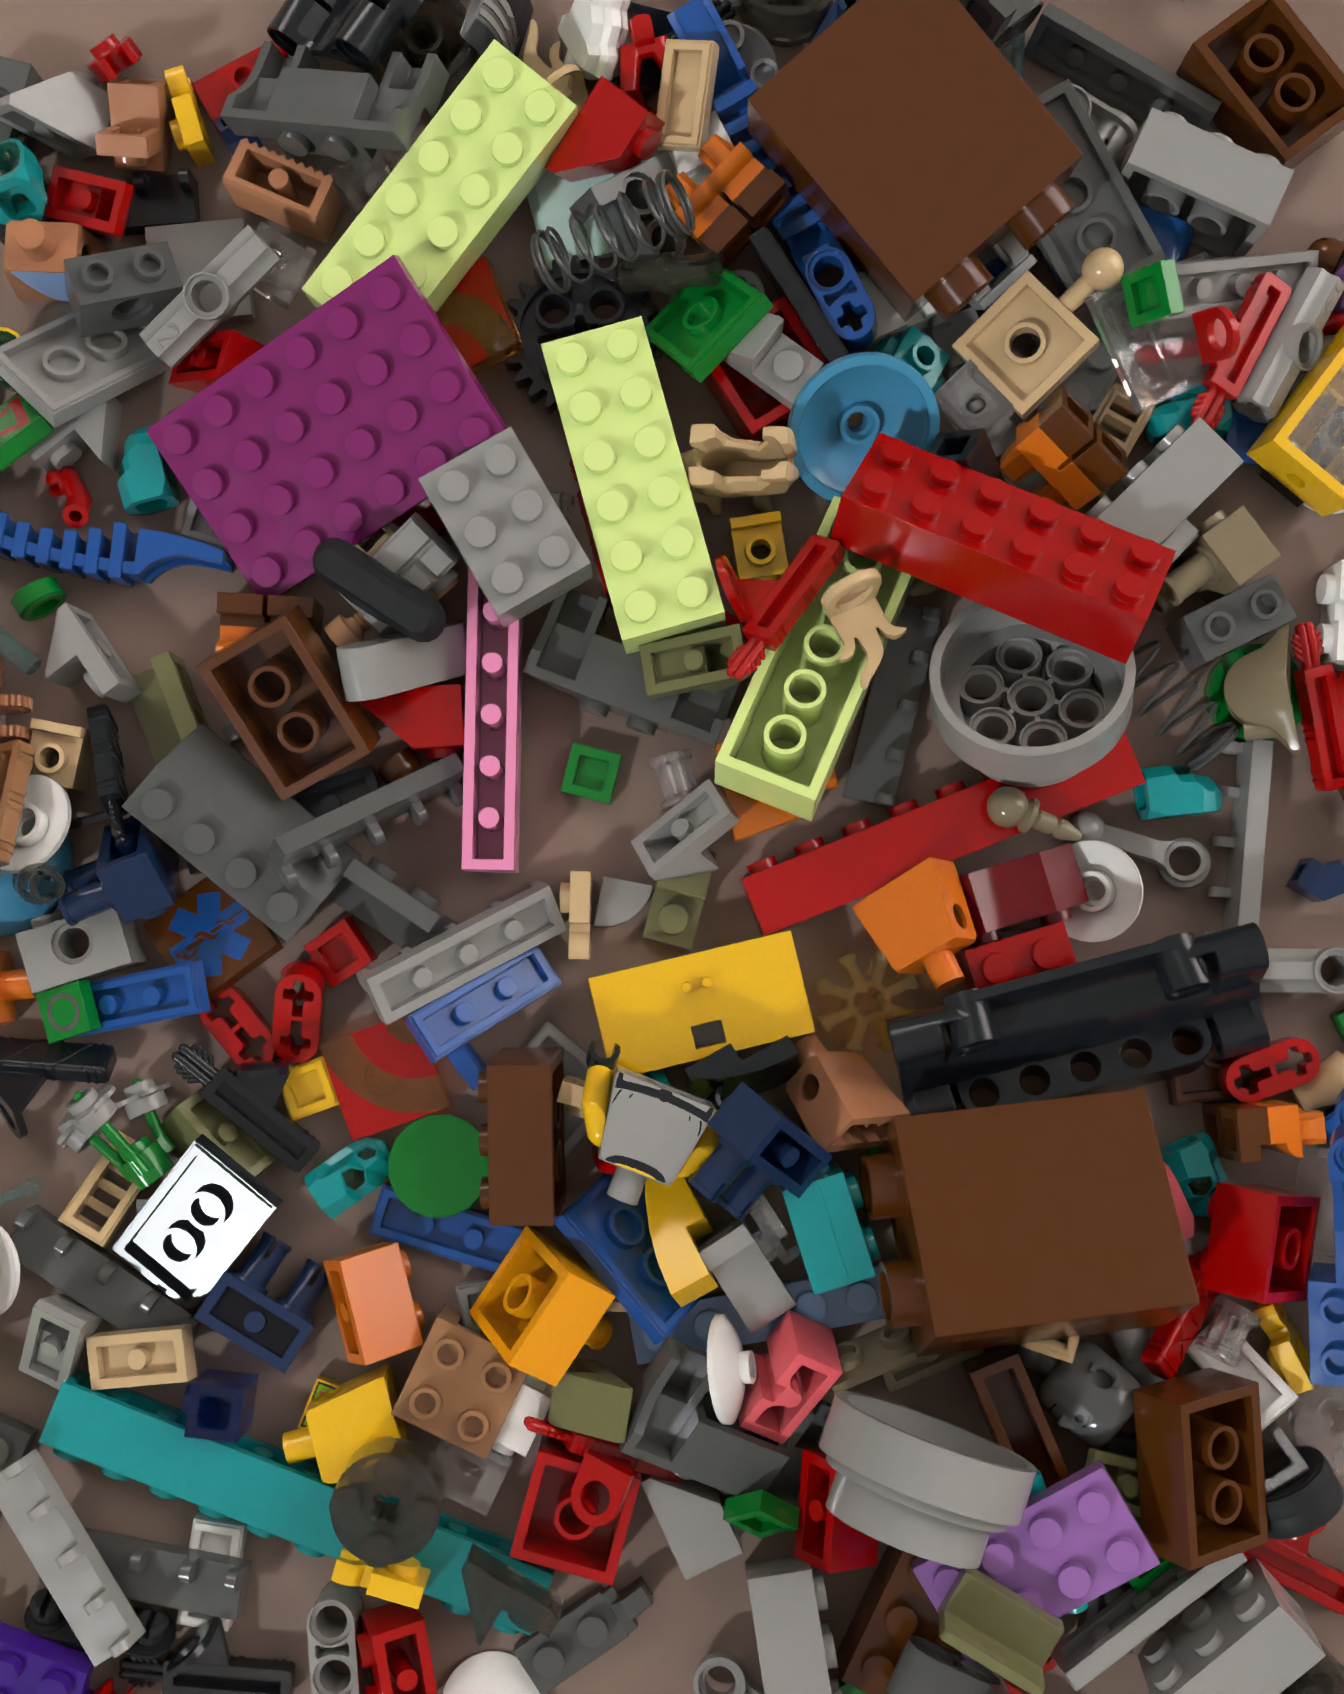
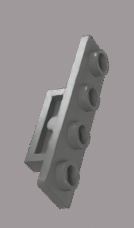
M373 856L368 863L363 859L353 858L342 874L345 878L328 896V899L401 948L406 946L413 948L444 932L443 927L451 923L458 925L457 922L437 910L441 903L440 900L417 885L410 892L394 881L398 875L397 871Z

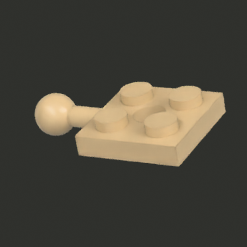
M1100 247L1091 251L1083 261L1082 276L1058 299L1033 274L1026 270L952 345L954 352L1023 420L1100 346V339L1073 312L1095 290L1111 289L1121 280L1124 272V262L1116 250ZM1023 333H1032L1041 341L1038 351L1028 358H1019L1011 352L1012 342Z

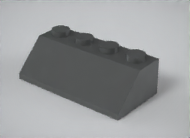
M201 723L165 756L121 806L286 942H289L345 878L342 874L353 858L361 859L363 857L347 842H344L334 847L340 857V865L328 869L321 857L317 855L293 867L298 876L299 885L287 889L267 858L275 837L317 817L293 797L281 801L265 774L204 723Z

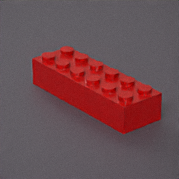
M883 433L878 434L841 495L830 539L839 541L841 547L1124 664L1127 663L1148 620L1176 553L1175 550L1162 546L1153 540L1142 538L1110 525L1103 520L1090 517L1060 505L1051 499L1040 497L1010 485L1001 479L969 469L951 459L940 457Z

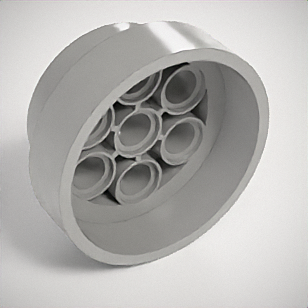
M977 602L960 612L946 626L933 649L929 667L931 707L936 727L942 739L965 763L991 779L1007 785L1027 788L1049 786L1063 782L1091 767L1107 755L1118 743L1126 730L1132 712L1136 678V662L1133 650L1127 663L1124 664ZM1014 668H1025V669H1023V670H1015ZM1064 679H1073V680H1076V681L1067 682V681H1063V680H1064ZM987 697V699L984 700H976L974 698ZM1032 708L1037 709L1038 711L1026 712L1023 710ZM1082 720V721H1087V722H1089V723H1088V724H1077V723H1074V722H1075V721ZM990 738H996V739H999L1000 741H995V740H992V739H990Z
M850 1391L835 1392L818 1444L820 1449L827 1454L826 1462L836 1470L825 1504L826 1508L834 1516L856 1530L894 1548L930 1561L964 1569L980 1567L990 1532H1005L1008 1526H1018L1021 1524L1037 1473V1468L1025 1458L978 1434L906 1406Z

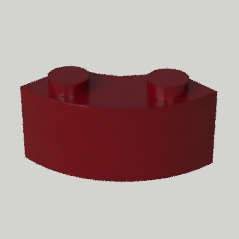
M1071 842L959 876L977 935L972 947L1001 939L1002 936L999 929L1040 917L1042 926L1072 918L1070 908L1089 901Z

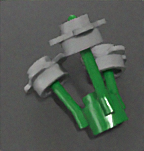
M153 1077L146 1080L137 1078L133 1081V1085L123 1089L127 1099L117 1103L110 1099V1096L116 1090L112 1084L99 1090L94 1089L92 1086H87L75 1092L65 1106L70 1113L65 1114L59 1122L58 1130L62 1135L56 1143L63 1149L69 1146L77 1154H80L92 1145L119 1169L128 1182L132 1180L140 1191L145 1189L175 1165L167 1155L175 1148V1145L165 1134L156 1112L157 1109L170 1104L164 1090L172 1087V1082L169 1081L156 1086ZM121 1107L125 1108L129 1120L145 1115L155 1140L151 1142L144 1135L130 1145L108 1120L115 1113L116 1109ZM103 1133L109 1139V1141L118 1149L120 1154L106 1141H104L99 1135Z

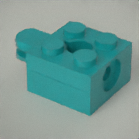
M805 1127L806 1133L810 1136L807 1128ZM835 1159L829 1161L800 1198H797L779 1184L814 1295L876 1276L871 1261L881 1257L871 1227H868L866 1219L858 1220L855 1209L864 1207V1203L856 1178L852 1176L850 1169L842 1171Z

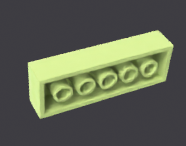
M494 39L301 288L311 303L316 308H319L389 257L398 255L436 313L546 172L545 166L578 114L577 105Z
M642 316L541 344L626 654L640 651L639 645L725 627V610Z
M834 495L817 535L827 538L831 537L840 497ZM842 547L844 551L842 563L837 566V570L825 582L818 592V596H815L813 599V603L809 604L807 611L798 619L790 630L788 637H785L783 644H780L776 651L764 650L766 658L761 660L760 666H757V671L751 679L715 760V784L808 821L813 819L867 690L861 688L860 683L862 672L867 662L863 649L855 642V652L852 659L845 663L838 662L844 646L828 619L820 600L827 588H830L840 579L851 573L868 568L877 569L881 575L882 584L876 599L887 621L895 626L909 594V589L915 580L914 576ZM878 632L883 644V650H885L889 639H885Z

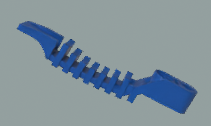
M691 0L668 14L667 19L678 39L715 41L720 46L712 102L713 108L733 146L735 147L739 142H742L755 159L768 170L771 168L786 182L791 200L771 222L776 232H779L787 253L791 252L790 255L797 272L801 274L810 294L848 351L865 349L873 342L877 335L878 324L873 303L849 257L835 236L830 231L828 232L821 219L749 134L748 98L758 88L752 77L749 79L746 66L712 1ZM829 267H836L844 273L841 281L832 287H823L816 282L819 273ZM853 313L856 319H861L862 328L854 331L850 325L846 326L845 317Z
M0 510V558L14 562L18 560L29 567L39 568L41 566L49 572L63 574V571H65L72 577L86 579L88 575L101 583L110 584L112 579L119 585L134 587V582L152 584L163 573L181 566H200L233 573L234 561L226 552L182 536L139 528L138 533H132L127 523L114 521L112 539H107L102 529L89 527L87 541L81 539L78 531L69 529L64 530V537L62 539L57 537L52 528L41 527L40 533L35 532L29 522L18 520L17 523L13 522L7 512Z

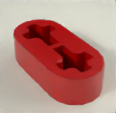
M296 964L287 968L282 974L275 990L272 1029L273 1049L283 1060L293 1059V1063H303L311 1059L316 1053L323 1035L326 984L321 972L313 966ZM295 981L304 982V988L309 992L303 1006H296L297 992L292 989ZM295 1021L302 1022L301 1036L305 1038L303 1045L294 1044L293 1036H290Z
M230 986L216 996L220 999H228L230 997L233 999L234 1004L231 1005L229 1010L239 1022L238 1024L234 1025L226 1016L219 1018L214 1016L213 1012L218 1008L214 999L210 1001V1012L198 1014L204 1026L238 1066L240 1063L273 1061L279 1057L273 1049V1027L249 997L238 987ZM242 1030H245L253 1039L262 1036L265 1038L267 1043L261 1048L265 1054L263 1059L258 1055L250 1058L246 1055L245 1051L249 1048L250 1044L241 1033Z
M1283 1037L1273 1040L1268 1048L1230 1057L1225 1060L1218 1073L1219 1086L1224 1094L1231 1099L1247 1103L1258 1102L1312 1080L1319 1071L1321 1063L1319 1052L1313 1044L1305 1039ZM1287 1049L1303 1054V1060L1297 1063V1073L1293 1069L1280 1068L1276 1070L1274 1064L1289 1058ZM1241 1066L1245 1070L1250 1071L1262 1069L1264 1075L1249 1081L1251 1089L1249 1091L1244 1087L1234 1085V1079L1241 1076L1239 1069Z

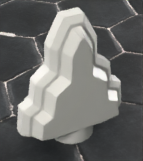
M574 0L569 13L562 16L557 29L562 41L568 48L564 65H577L584 72V78L588 80H598L603 76L611 82L613 78L619 76V48L624 45L628 33L627 10L631 0Z

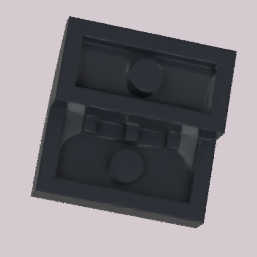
M787 1035L741 1061L730 1043L684 1069L687 1093L706 1100L719 1085H724V1089L720 1093V1100L724 1101L742 1081L756 1093L764 1092L789 1081L796 1073L798 1052Z

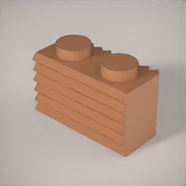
M248 138L240 140L223 176V184L228 189L230 197H233L236 206L324 244L328 242L344 208L343 201L331 174L324 176L322 170L315 172L312 166L305 168L303 162L296 164L294 158L287 160L285 154L278 156L275 150L269 152L266 146L259 148L257 142L250 144Z

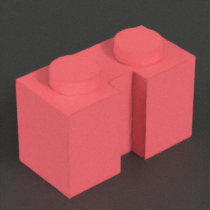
M791 1310L787 1311L766 1337L769 1353L760 1355L754 1353L756 1381L754 1384H746L743 1403L738 1414L740 1427L780 1444H784L843 1374L832 1328Z

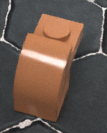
M120 77L107 82L111 126L95 133L97 155L114 156V166L118 169L166 171L171 161L173 135L169 121L174 120V108L171 101L173 97L167 81L163 79Z

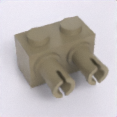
M1244 505L1228 517L1220 509L1196 527L1199 530L1197 533L1198 537L1174 561L1177 566L1176 569L1166 575L1152 608L1157 615L1161 617L1166 615L1170 609L1183 603L1187 597L1197 592L1206 605L1212 603L1241 586L1282 556Z

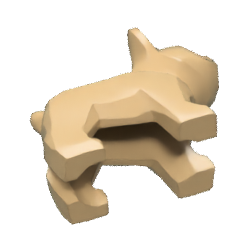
M693 424L691 426L689 444L695 449L680 454L694 503H706L713 515L719 516L722 511V498L786 493L800 475L798 468L794 465V456L797 454V442L792 429L783 426L763 427L762 439L764 441L759 442L732 438L720 431L715 424Z

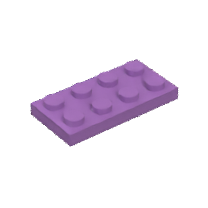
M1100 1459L1029 1497L1020 1525L1008 1526L1007 1530L1001 1533L990 1532L981 1565L976 1569L1059 1618L1160 1565V1561ZM917 1557L912 1560V1570L938 1613L940 1604L962 1568ZM962 1653L968 1665L975 1662V1660Z

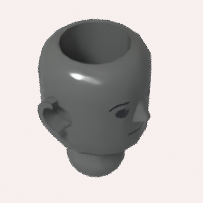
M1085 1340L1079 1341L1073 1363L1029 1350L1018 1344L1014 1347L1021 1358L1024 1368L1034 1369L1044 1378L1036 1390L1040 1406L1058 1421L1057 1425L1059 1427L1066 1428L1085 1445L1094 1448L1105 1446L1134 1413L1133 1389L1141 1387L1139 1382L1096 1344Z

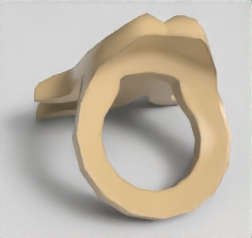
M532 19L524 48L523 61L576 104L579 113L588 98L584 72L575 64L564 65L561 61L562 41L554 43L550 48L549 59L552 67L549 68L538 55L539 28L536 21Z
M874 568L862 569L840 579L830 588L826 589L820 600L828 619L844 646L838 662L845 663L852 659L855 652V642L860 645L867 657L860 680L863 690H867L868 684L883 657V644L878 632L885 639L896 640L906 633L907 630L905 627L894 626L887 621L876 599L882 584V578L879 571Z

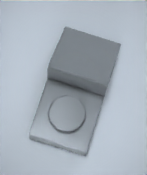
M767 313L723 361L791 410L802 387L823 367L824 363L782 333L784 325L782 317Z
M114 397L56 428L52 426L53 433L27 453L48 472L51 469L62 470L63 466H73L81 458L82 451L89 446L96 456L115 472L118 465L123 411L122 403L117 397Z
M66 602L57 610L45 670L46 680L71 688L84 678L88 686L98 696L102 698L107 696L126 704L140 695L143 691L93 616Z
M709 778L634 838L631 844L649 876L655 881L713 872L718 870L719 866L707 847L739 823L740 819L720 787Z
M61 1294L38 1299L32 1309L18 1370L59 1390L62 1382L77 1372L83 1347L86 1344L85 1338L95 1332L103 1318L82 1304Z

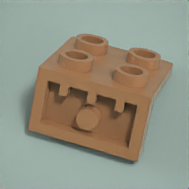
M444 1305L429 1332L391 1414L481 1458H487L527 1373L509 1366L488 1338L458 1324L461 1319L460 1311Z

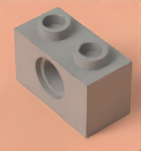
M113 908L80 921L74 926H70L63 919L61 912L44 915L31 920L32 929L15 934L32 993H41L77 980H92L147 962L135 920L125 924L119 912ZM83 930L89 938V948L83 956L79 957L73 950L72 941L75 934Z

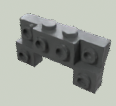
M264 41L250 76L241 87L228 94L220 117L235 135L278 139L279 145L285 151L295 156L304 157L307 154L330 156L340 161H348L350 158L373 161L377 149L408 152L419 120H432L434 118L450 75L437 54L427 53L422 68H411L402 52L393 51L380 86H378L370 73L320 69V63L307 45L298 44L293 58H284L273 42Z
M571 589L553 600L546 620L523 669L525 677L572 694L573 698L580 700L578 708L592 715L607 718L608 712H612L628 718L626 726L642 734L654 736L656 729L665 733L669 731L715 749L740 682L714 695H710L703 689L652 700L646 694L640 651L626 654L623 644L598 635L609 608V599L602 596L596 599Z
M667 1337L641 1376L643 1392L630 1410L625 1443H619L620 1452L672 1471L682 1479H693L714 1487L729 1497L763 1489L798 1507L802 1452L805 1448H813L824 1453L818 1444L832 1403L821 1399L784 1444L740 1427L738 1417L734 1424L723 1425L715 1414L710 1394L706 1393L709 1389L707 1352Z

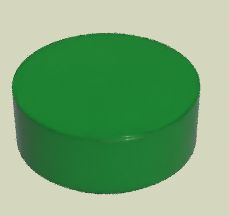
M44 577L27 584L16 592L11 599V604L22 620L35 621L56 611L64 603L66 593L55 577Z

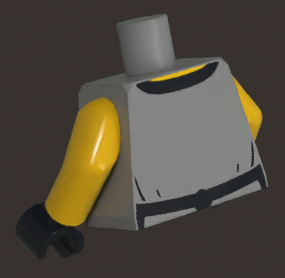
M597 1039L591 1041L586 1055L588 1070L581 1100L587 1137L594 1145L598 1146L599 1159L617 1166L607 1194L621 1202L637 1205L647 1178L671 1186L676 1177H689L696 1172L720 1144L717 1140L719 1134L707 1123L719 1110L722 1103L720 1093L724 1089V1085H719L705 1100L618 1066L620 1046L616 1043L614 1044L612 1057H599L594 1051Z

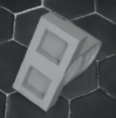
M731 1216L714 1227L713 1232L696 1240L697 1250L708 1270L712 1271L752 1334L797 1305L752 1235L744 1219L741 1222L739 1219Z

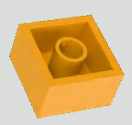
M526 1226L468 1313L509 1366L556 1387L584 1344L590 1346L589 1348L593 1350H600L609 1342L613 1331L612 1323L603 1315L616 1296L571 1248Z

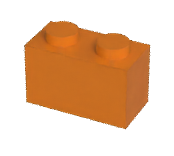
M378 1242L323 1260L348 1363L367 1366L424 1345L420 1331L424 1328L423 1313L418 1302L412 1299L408 1279L411 1278V1265L405 1251L399 1248L398 1242Z

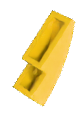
M676 1177L671 1186L647 1178L645 1183V1201L649 1231L657 1262L671 1296L680 1307H683L718 1287L711 1271L708 1270L703 1262L695 1242L713 1232V1229L686 1177Z

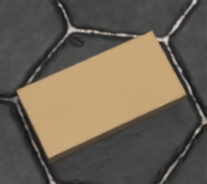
M666 39L656 114L658 118L665 122V125L659 132L660 141L656 149L699 153L707 142L720 46L715 41Z

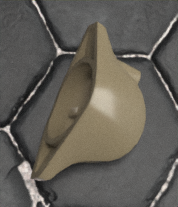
M1290 622L1280 626L1270 641L1264 646L1242 656L1232 665L1224 681V695L1232 718L1244 729L1245 741L1275 738L1291 754L1301 755L1291 704Z

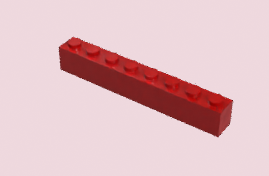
M1124 732L1118 743L1101 760L1063 782L1044 787H1017L998 782L981 772L984 779L983 782L968 788L965 787L963 780L944 786L934 791L937 797L936 801L919 807L916 798L887 810L891 819L872 826L869 817L840 829L844 837L842 839L825 845L821 836L794 847L797 857L778 864L775 855L746 866L750 876L742 878L740 884L762 937L869 895L929 857L953 861L1022 833L1018 831L1017 826L1011 828L1000 827L991 821L988 816V798L992 792L1000 787L1011 786L1021 790L1027 797V800L1035 798L1040 801L1039 810H1044L1059 818L1146 783L1126 733Z

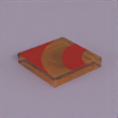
M484 256L473 264L435 313L474 375L524 349L494 265Z
M412 1012L388 1025L381 1022L319 1045L352 1142L451 1106L437 1062L434 1064L430 1063L404 1022L409 1015L413 1014Z

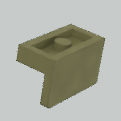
M170 651L150 657L153 668L133 676L143 692L132 700V704L156 765L201 723L208 727L184 662Z
M205 1086L177 1105L163 1121L162 1127L165 1134L175 1145L172 1152L179 1160L193 1141L201 1134L209 1138L254 1177L259 1176L278 1159L259 1142L254 1141V1138L248 1136L244 1130L242 1131L238 1125L217 1108H213L211 1103H207V1100L200 1095Z
M962 1568L938 1608L940 1639L1026 1692L1042 1694L1046 1688L1042 1668L1065 1631L1063 1621L977 1569Z

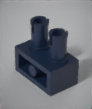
M134 816L123 819L126 834V843L123 845L116 843L115 838L112 836L111 824L105 826L98 859L72 870L64 871L63 880L68 892L59 894V898H57L63 918L70 926H74L80 921L112 908L119 912L125 924L141 917L148 920L160 916L171 905L175 904L179 867L177 852Z
M742 1081L733 1093L724 1099L719 1110L707 1123L719 1134L717 1140L720 1144L688 1181L713 1203L718 1202L724 1209L742 1222L747 1212L771 1183L774 1186L780 1184L797 1198H800L833 1156L793 1121Z
M263 1231L262 1237L239 1272L235 1270L231 1274L226 1271L223 1272L194 1318L285 1374L314 1328V1325L311 1324L313 1318L309 1315L329 1284L325 1268H323L312 1286L308 1285L319 1264L307 1258L304 1267L283 1299L277 1297L276 1301H273L266 1295L269 1291L265 1287L292 1248L279 1241L269 1258L266 1259L265 1255L276 1238Z

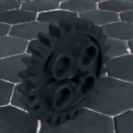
M573 255L571 259V274L580 280L586 279L590 273V264L588 268H581L578 256ZM594 256V262L599 265L598 256ZM554 259L552 260L553 274L550 276L560 288H563L561 270ZM618 263L612 273L605 274L594 268L593 277L588 284L581 285L571 280V288L564 295H556L550 291L535 269L534 275L537 285L532 287L527 283L520 282L518 286L524 300L509 299L507 302L509 311L515 316L508 317L512 330L503 318L501 321L503 331L510 334V336L500 339L502 350L507 353H513L505 359L507 370L519 371L514 377L517 389L531 385L528 392L529 402L534 404L542 397H546L545 407L550 415L558 406L543 351L538 343L540 339L545 338L550 342L642 316L644 327L646 328L659 314L658 305L645 306L650 299L648 287L633 291L636 285V274L631 272L621 280L618 278ZM601 305H611L617 309V313L609 319H599L593 315V311ZM553 309H561L568 314L566 319L556 324L548 323L543 317L548 311ZM650 345L653 359L662 358V354Z

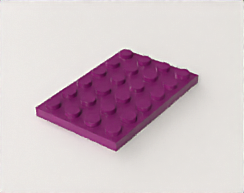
M392 255L145 431L255 594H263L268 598V595H283L316 573L313 568L312 557L316 547L322 541L328 538H341L357 546L428 498L418 480L420 477L508 427L398 255Z

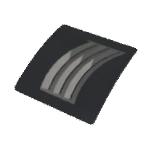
M471 0L460 32L461 37L470 43L481 55L495 39L518 58L531 20L533 6L530 0Z

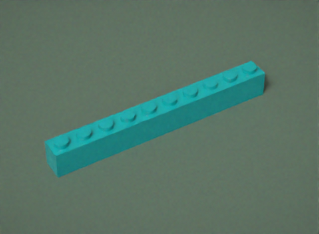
M82 1370L77 1371L62 1382L39 1439V1443L52 1447L53 1453L64 1460L74 1462L88 1461L100 1466L101 1472L110 1478L121 1481L133 1479L149 1485V1490L158 1497L169 1500L182 1498L197 1504L200 1512L212 1518H233L247 1524V1529L257 1536L264 1538L278 1536L294 1542L296 1549L308 1556L323 1557L327 1555L337 1559L340 1557L343 1547L361 1551L374 1559H379L380 1554L388 1557L394 1553L412 1556L420 1561V1566L431 1569L424 1594L441 1600L442 1606L453 1613L468 1615L471 1612L487 1618L494 1628L507 1634H518L520 1631L531 1636L554 1575L555 1569L509 1557L513 1539L365 1481L323 1483L317 1462L308 1459L289 1465L285 1458L284 1450L128 1388L91 1390L90 1374Z

